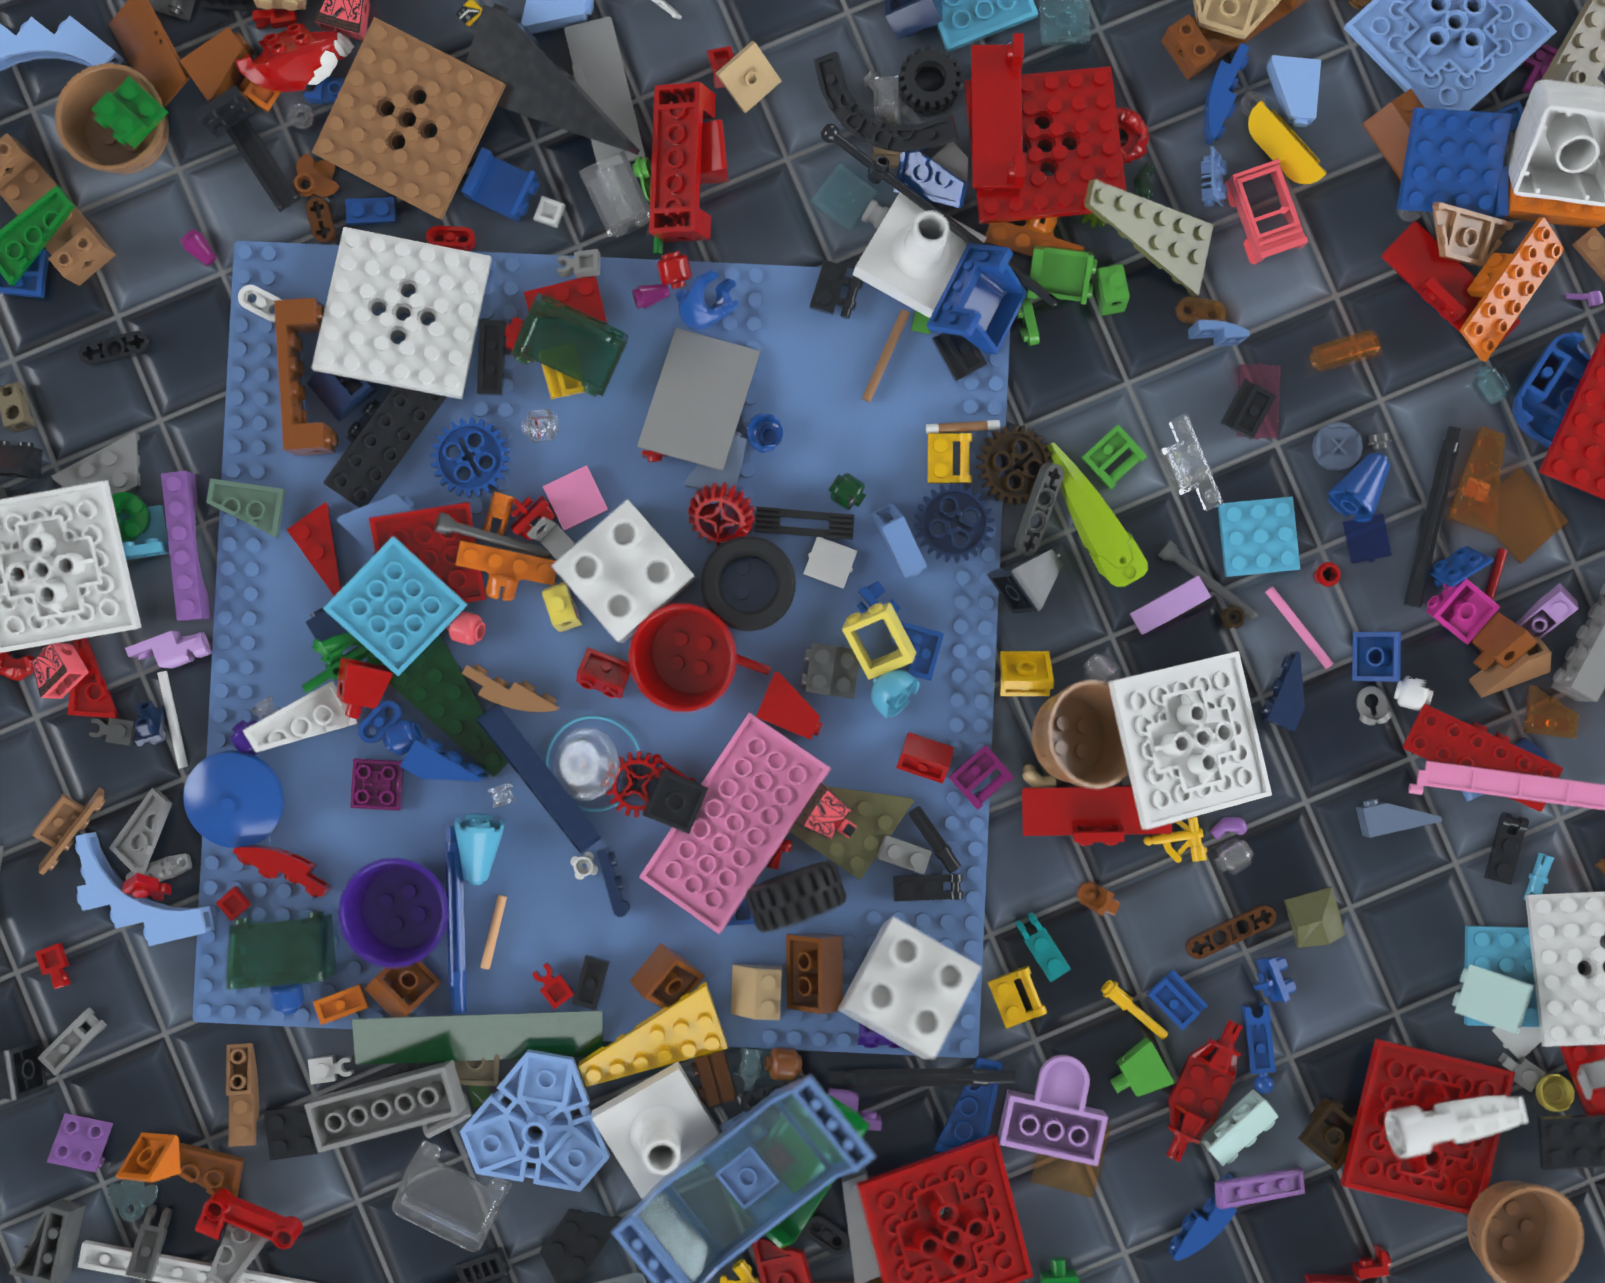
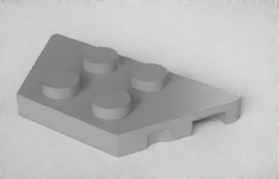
M133 432L51 477L64 488L108 480L111 495L118 492L129 493L141 486L138 471L140 466V455H138L140 436L137 432Z

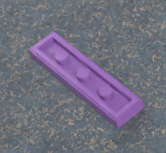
M1299 1167L1215 1182L1216 1207L1220 1209L1305 1194L1304 1171Z

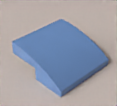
M1198 320L1188 329L1189 339L1213 337L1214 347L1239 345L1250 336L1249 330L1241 326L1217 320Z

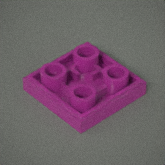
M354 758L350 808L400 811L402 808L404 768L400 765L403 761Z

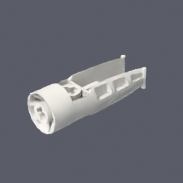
M1506 1095L1440 1103L1434 1105L1432 1111L1422 1112L1416 1106L1388 1111L1385 1116V1128L1389 1143L1395 1154L1401 1159L1429 1153L1433 1143L1455 1139V1143L1466 1142L1513 1128L1521 1123H1528L1522 1097H1506Z

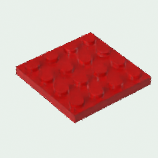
M469 501L369 517L375 554L394 535L466 603L487 599L482 571L455 565L460 540L477 543L476 538L453 531L451 533L446 532V534L435 532V524L440 512L451 515L455 522L474 527Z

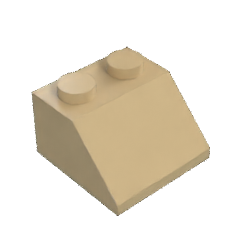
M733 964L731 1014L758 1020H780L782 966Z

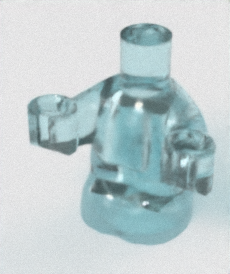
M741 1047V1064H732L731 1074L739 1075L744 1079L743 1090L753 1091L755 1080L761 1077L769 1078V1071H765V1068L761 1067L765 1050Z

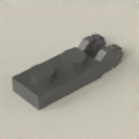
M155 1205L149 1206L137 1235L126 1276L153 1280L168 1231L166 1228L172 1215L171 1208L164 1209L159 1226L155 1227L151 1225L154 1222L157 1207Z

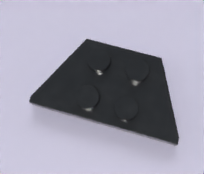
M569 1209L540 1250V1254L555 1282L579 1283L611 1237L612 1230L622 1221V1217L616 1215L615 1217L604 1216L596 1212L584 1213L581 1210Z

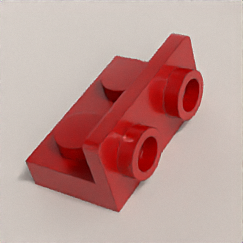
M588 647L578 668L576 682L585 689H595L603 692L607 697L622 699L631 675V665L627 661Z

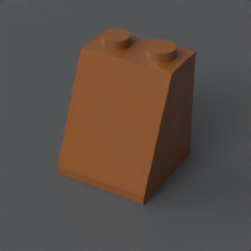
M227 27L185 56L180 62L207 101L210 102L235 85L239 88L245 76L237 70L234 59H242L246 54H249L251 59L254 60L252 55L255 54V51L240 32L235 34Z

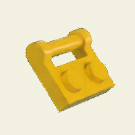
M928 433L927 484L972 483V475H970L971 433ZM953 442H960V475H953Z
M1029 966L987 981L1006 1029L1047 1013L1045 1005H1042L1030 977L1032 973ZM1020 978L1032 1006V1009L1027 1011L1014 983V980Z

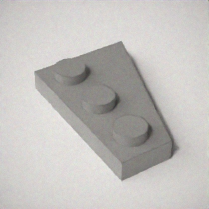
M154 788L149 791L109 847L134 874L145 873L172 806V802L163 793Z
M228 1223L208 1277L216 1283H236L269 1239Z

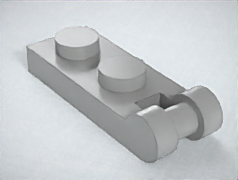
M90 1007L38 1057L54 1075L59 1074L107 1026L103 1020L99 1021L94 1016L95 1012ZM85 1022L91 1027L88 1032L82 1027Z

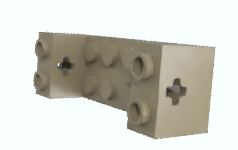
M1587 0L1541 80L1605 87L1597 79L1605 65V0Z

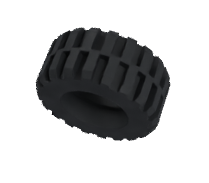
M831 860L814 863L755 885L746 892V900L756 928L761 932L782 929L824 914L845 903L847 897L836 864Z

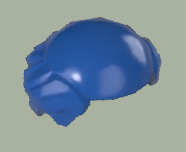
M758 414L751 418L750 423H748L746 437L755 450L767 453L774 450L781 443L783 428L780 420L775 415Z

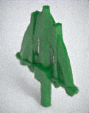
M349 632L323 641L315 639L312 649L317 653L320 652L323 663L327 662L325 665L326 670L301 686L306 693H309L330 678H333L334 681L337 680L341 657L359 661L367 657L366 662L379 665L382 661ZM352 645H359L343 655V650Z

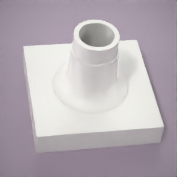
M899 193L855 266L853 276L930 318L968 243L949 230L948 222L944 216L934 211H924L902 193ZM953 219L982 242H985L986 236Z
M679 1062L674 1063L592 1110L593 1122L642 1199L661 1179L720 1134L716 1122ZM700 1160L681 1176L704 1164V1160Z

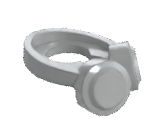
M1368 686L1359 691L1356 698V706L1360 714L1359 720L1367 725L1382 724L1391 718L1392 713L1387 709L1386 696L1379 688ZM1368 694H1375L1378 697L1377 713L1374 716L1371 714V709L1365 704V697Z

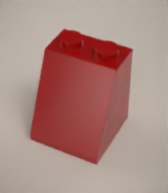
M722 119L702 123L700 184L729 182Z

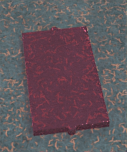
M1262 363L1257 365L1240 364L1238 389L1243 380L1247 379L1252 384H1256L1277 395L1254 438L1256 440L1260 438H1278L1280 366L1263 365ZM1237 433V437H1245Z

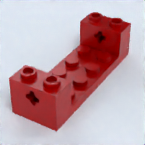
M701 82L656 85L654 87L649 234L664 242L710 240L711 215L699 208L703 119L715 118L716 94Z

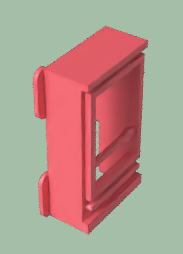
M1279 159L1236 173L1224 183L1227 185L1229 205L1237 208L1247 236L1243 245L1251 264L1260 263L1266 257L1295 247L1300 249L1308 243L1281 170ZM1270 173L1279 196L1281 208L1254 218L1242 183ZM1280 213L1285 215L1288 225L1262 234L1259 233L1257 221Z

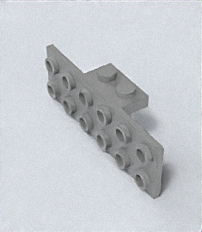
M609 16L565 27L564 31L574 75H571V77L640 150L639 155L591 139L598 168L603 169L632 162L639 156L645 158L612 18Z

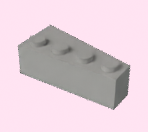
M865 1166L856 1173L851 1172L842 1176L855 1283H864L880 1276L856 1183L869 1179Z

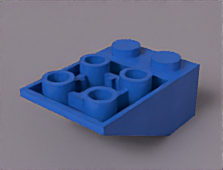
M431 737L429 739L415 740L400 765L421 779L479 782L489 777L484 773L485 769L474 762L472 764L464 762V756L454 750L449 752L442 749L443 744Z

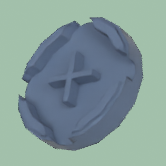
M1335 422L1324 426L1317 432L1313 439L1312 450L1319 465L1327 470L1337 472L1352 467L1362 455L1363 443L1360 434L1351 425Z

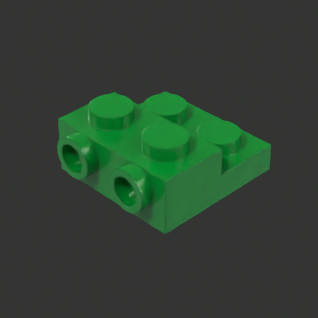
M130 76L112 94L107 91L91 109L97 114L94 119L106 129L110 126L115 131L112 136L123 146L128 143L134 149L169 113Z

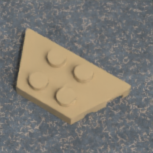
M1193 0L1198 27L1245 40L1281 0Z

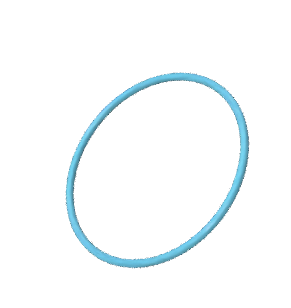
M587 715L569 721L554 734L546 751L545 765L549 768L550 750L558 735L571 724L585 719H601L617 725L630 737L636 752L640 750L633 735L619 722L605 716ZM638 764V775L641 774L642 764ZM635 778V783L628 792L635 789L639 781L638 778ZM617 801L602 808L578 807L581 811L600 812L614 808L620 803Z

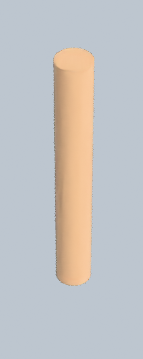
M497 895L480 968L490 969L507 896Z

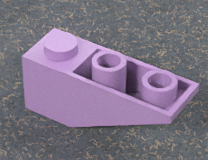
M1559 583L1539 599L1516 624L1526 629L1533 637L1538 636L1541 639L1577 611L1578 602Z

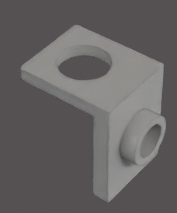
M542 517L527 533L528 537L539 541L557 561L576 545L556 522ZM546 525L541 532L537 533L542 526Z
M1605 1059L1579 1066L1577 1078L1586 1099H1591L1593 1089L1605 1087Z

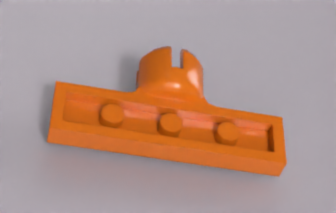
M1059 217L1045 218L1044 222H1041L1040 219L1027 220L1023 226L1010 222L990 223L985 235L987 237L985 242L1000 247H1008L1010 250L1031 257L1034 245L1083 251L1085 249L1084 246L1054 236V229Z
M460 540L455 565L487 572L489 575L486 587L487 595L493 599H498L500 588L503 586L502 601H512L515 598L520 580H529L554 586L556 571L552 565L557 560Z

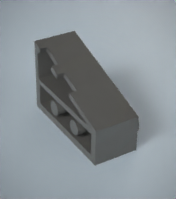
M65 1199L48 1205L35 1226L30 1241L22 1249L21 1257L17 1264L12 1267L9 1274L39 1283H62L70 1279L86 1205Z

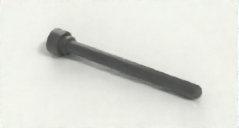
M442 512L439 513L436 520L435 532L446 534V532L451 533L453 531L544 558L552 556L544 547L455 522L451 515Z
M1170 539L1160 548L1157 555L1164 561H1174L1194 577L1199 576L1204 585L1231 605L1241 608L1249 619L1254 620L1257 618L1258 613L1182 556L1179 553L1180 550L1177 549V545Z

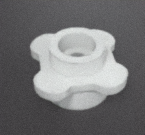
M586 852L583 856L571 858L570 863L574 867L577 879L582 880L587 875H596L598 873V867L594 864V854L592 852ZM583 863H585V864L587 865L586 868H583V867H582V864H583Z

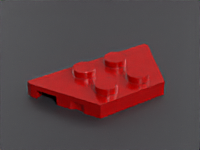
M761 1237L752 1243L761 1283H813L805 1251L790 1246L780 1249L773 1241Z

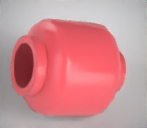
M462 611L447 626L451 640L465 645H474L481 641L486 630L485 623L478 614Z

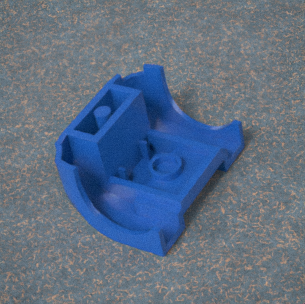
M1574 331L1556 337L1547 345L1513 400L1512 413L1515 422L1525 434L1547 448L1550 447L1591 358L1579 346V342L1584 340L1586 336Z

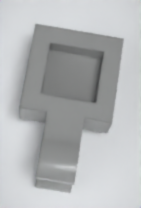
M1504 1052L1498 1058V1061L1504 1067L1516 1072L1514 1081L1529 1092H1532L1545 1075L1541 1068L1523 1056L1518 1062Z

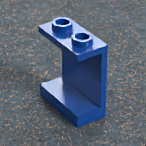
M482 147L461 192L465 198L518 222L520 217H524L528 211L529 203L527 202L531 194L535 195L537 192L539 178L536 172L530 170V173L519 169L494 157L490 150Z

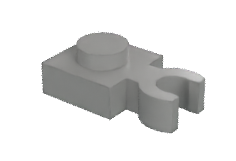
M598 249L574 252V258L571 259L567 256L557 258L560 266L566 265L564 268L557 269L560 277H568L572 273L575 274L576 278L600 275L601 254Z

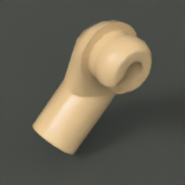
M1031 764L1023 767L1022 777L1031 787H1056V778L1054 776H1041L1035 771V766Z

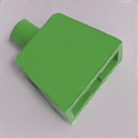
M1123 264L1096 269V273L1092 274L1100 316L1124 312L1129 301V291Z
M1147 1037L1117 1060L1116 1063L1122 1073L1110 1080L1117 1093L1130 1086L1137 1097L1175 1083L1152 1042Z

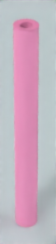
M1273 586L1267 589L1265 593L1324 668L1328 669L1334 664L1276 589Z

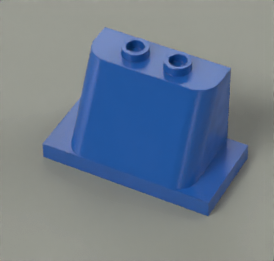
M973 243L967 244L927 323L930 331L962 335L983 352L997 355L1027 295L1026 290L1008 265L1013 255L1010 248Z

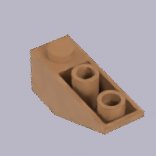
M1538 636L1534 637L1537 644L1509 668H1503L1494 661L1485 672L1479 671L1469 679V682L1482 698L1551 672V651Z

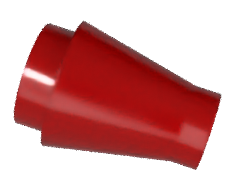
M1332 562L1322 563L1313 574L1314 580L1326 587L1336 585L1341 577L1339 567Z

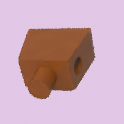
M1496 612L1473 639V644L1482 652L1473 663L1484 672L1494 661L1503 668H1509L1535 646L1537 641L1526 629L1501 613Z

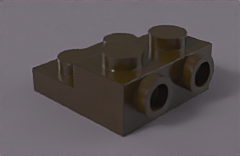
M1324 1097L1309 1115L1312 1121L1297 1139L1338 1171L1346 1161L1356 1116L1352 1113L1349 1116L1343 1112L1345 1107L1335 1098L1330 1101Z

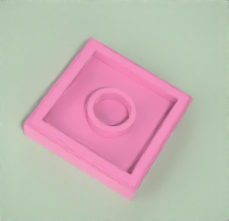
M587 465L542 486L564 531L609 510Z

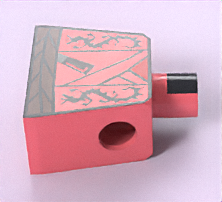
M323 0L314 21L322 30L339 31L346 37L363 41L367 31L370 4L368 0Z
M53 643L42 645V651L32 661L40 697L62 699L89 672L72 644Z
M820 783L795 820L796 824L829 839H832L837 831L850 838L857 828L855 824L846 819L850 809L823 783Z

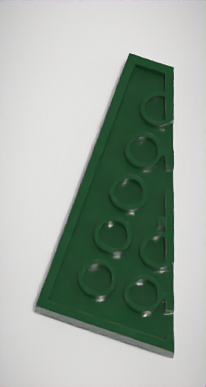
M439 634L399 676L393 672L389 684L494 778L497 777L508 764V761L476 721V718L485 711L465 675L462 674L460 666L456 663L442 636Z

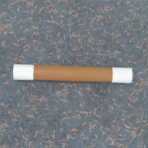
M1000 420L926 424V434L1000 430Z

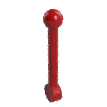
M654 754L652 756V761H654L655 758L659 757V763L661 765L665 764L668 770H670L674 774H677L679 776L696 782V780L693 777H687L682 772H680L679 770H677L676 768L662 760L660 754Z

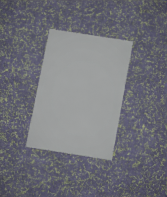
M676 328L637 447L723 471L760 351Z

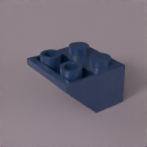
M315 371L307 383L339 422L377 391L370 381Z

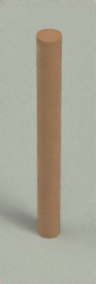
M901 309L861 398L866 402L870 403L910 315L908 311Z

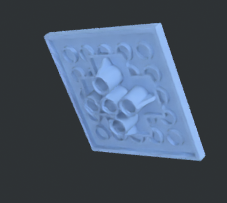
M1372 0L1343 28L1404 92L1412 88L1425 108L1468 111L1557 32L1527 0ZM1432 6H1437L1440 11L1434 10ZM1467 7H1472L1475 12L1470 11ZM1449 23L1455 24L1457 28H1452ZM1430 40H1436L1439 45H1434ZM1466 40L1471 41L1474 46L1468 45Z

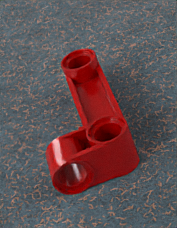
M220 1188L204 1204L195 1228L196 1232L220 1240V1234L227 1222L273 1241L280 1249H288L302 1232L303 1224L295 1216H282L235 1197L228 1189Z

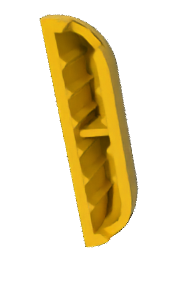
M1260 101L1253 108L1248 120L1249 132L1252 138L1273 161L1280 160L1281 170L1289 179L1299 184H1311L1327 174V171L1318 164L1321 162L1318 157L1274 109L1270 111L1263 101Z

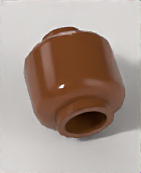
M774 1047L770 1055L765 1056L764 1068L765 1071H769L770 1077L774 1080L791 1081L801 1073L802 1057L798 1055L794 1048Z

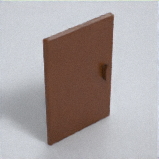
M127 0L109 23V26L132 69L148 79V82L153 85L159 94L165 108L187 83L190 76L180 62V58L149 0Z

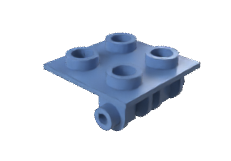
M1211 146V156H1204L1201 162V175H1203L1201 180L1211 181L1201 184V187L1205 188L1202 189V202H1204L1205 207L1214 206V202H1218L1221 207H1224V199H1227L1228 196L1227 185L1223 184V175L1227 174L1226 160H1223L1221 153H1218L1213 146Z

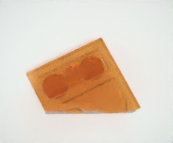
M1529 686L1524 733L1576 739L1579 714L1563 706L1554 697H1550L1542 692L1539 687Z

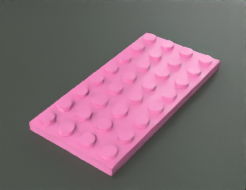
M748 713L701 783V785L708 787V791L690 833L687 834L672 827L639 878L716 933L721 934L745 899L747 890L753 887L795 824V820L832 768L752 713Z

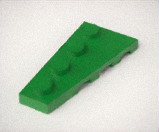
M56 185L0 229V273L9 285L15 286L75 209L74 204L61 187Z

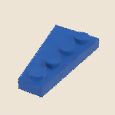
M977 1057L973 1068L1002 1070L1003 1063ZM999 1084L963 1087L934 1147V1151L945 1152L988 1136Z

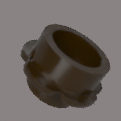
M1229 605L1227 609L1222 611L1221 618L1224 620L1223 624L1227 628L1234 627L1237 629L1244 624L1246 614H1244L1241 608Z

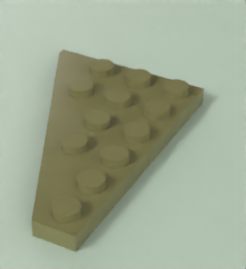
M826 786L850 809L846 819L857 826L852 836L847 838L837 831L833 838L829 839L796 823L789 832L861 880L877 857L884 835H892L914 800L910 797Z

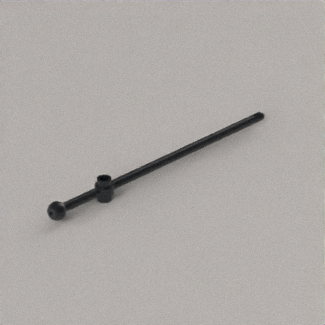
M832 123L827 124L823 128L821 138L824 142L837 144L866 166L870 182L879 184L882 180L886 181L924 211H934L944 216L948 222L949 230L965 242L986 245L890 173V162L886 157L877 156L873 160L841 136L838 127ZM1008 263L1021 284L1050 306L1056 307L1059 304L1057 297L1013 264Z

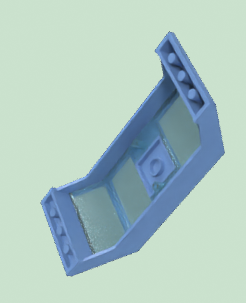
M809 1075L773 1091L671 1171L646 1194L611 1233L652 1283H707L720 1268L833 1180L851 1172L856 1173L874 1159L875 1154L812 1076Z

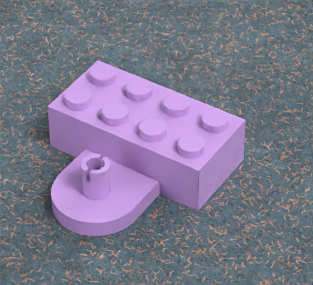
M1057 1055L1047 1060L1041 1067L1035 1095L1007 1089L997 1134L999 1144L1098 1166L1108 1116L1104 1110L1085 1106L1090 1080L1084 1065L1075 1057Z

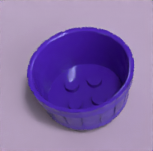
M402 858L381 859L362 867L346 884L345 890H343L340 897V908H338L340 929L350 948L367 962L386 968L405 967L422 960L430 954L438 945L445 932L449 913L447 896L437 877L421 864Z

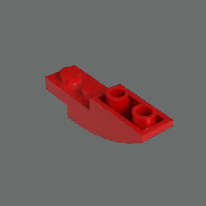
M260 845L236 847L232 851L238 856L237 859L241 863L258 868V873L267 879H275L281 877L284 873L286 880L293 884L299 883L306 887L305 891L313 897L326 896L333 887L312 873L317 864L293 852Z

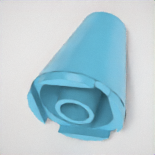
M465 814V819L460 820V816L455 818L454 826L463 878L471 885H481L483 881L489 878L505 828V821L500 818L499 822L494 821V816L488 814Z

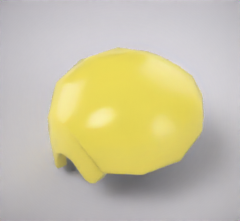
M1549 1074L1542 1077L1536 1085L1535 1096L1539 1104L1545 1109L1552 1112H1561L1570 1108L1574 1101L1575 1089L1570 1080L1564 1076Z

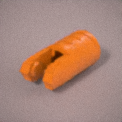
M493 492L482 530L490 532L492 518L502 520L497 534L504 536L514 504L512 501L515 498Z

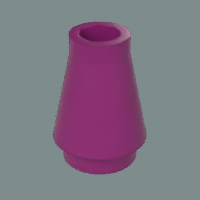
M192 229L180 240L183 245L182 248L204 263L206 267L217 259V256L201 232Z
M664 284L637 286V289L632 290V295L637 309L643 308L645 310L659 301L670 297L668 286Z

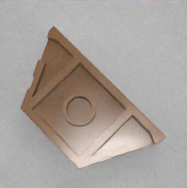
M1433 202L1432 205L1440 257L1477 267H1484L1492 253L1501 245L1502 241L1500 239L1506 230H1511L1514 225L1513 222L1441 202Z

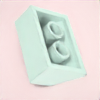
M1252 1089L1212 1124L1200 1140L1223 1166L1226 1163L1233 1162L1238 1157V1152L1244 1147L1251 1146L1257 1140L1256 1136L1263 1130L1271 1129L1278 1115L1268 1102Z

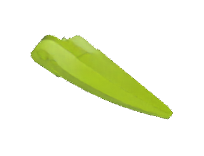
M1054 442L1049 444L1046 449L1047 452H1052V455L1049 456L1050 461L1061 466L1064 471V477L1060 486L1064 501L1084 547L1088 549L1099 574L1103 575L1110 584L1116 587H1125L1144 576L1148 570V563L1132 535L1126 532L1110 507L1079 468Z

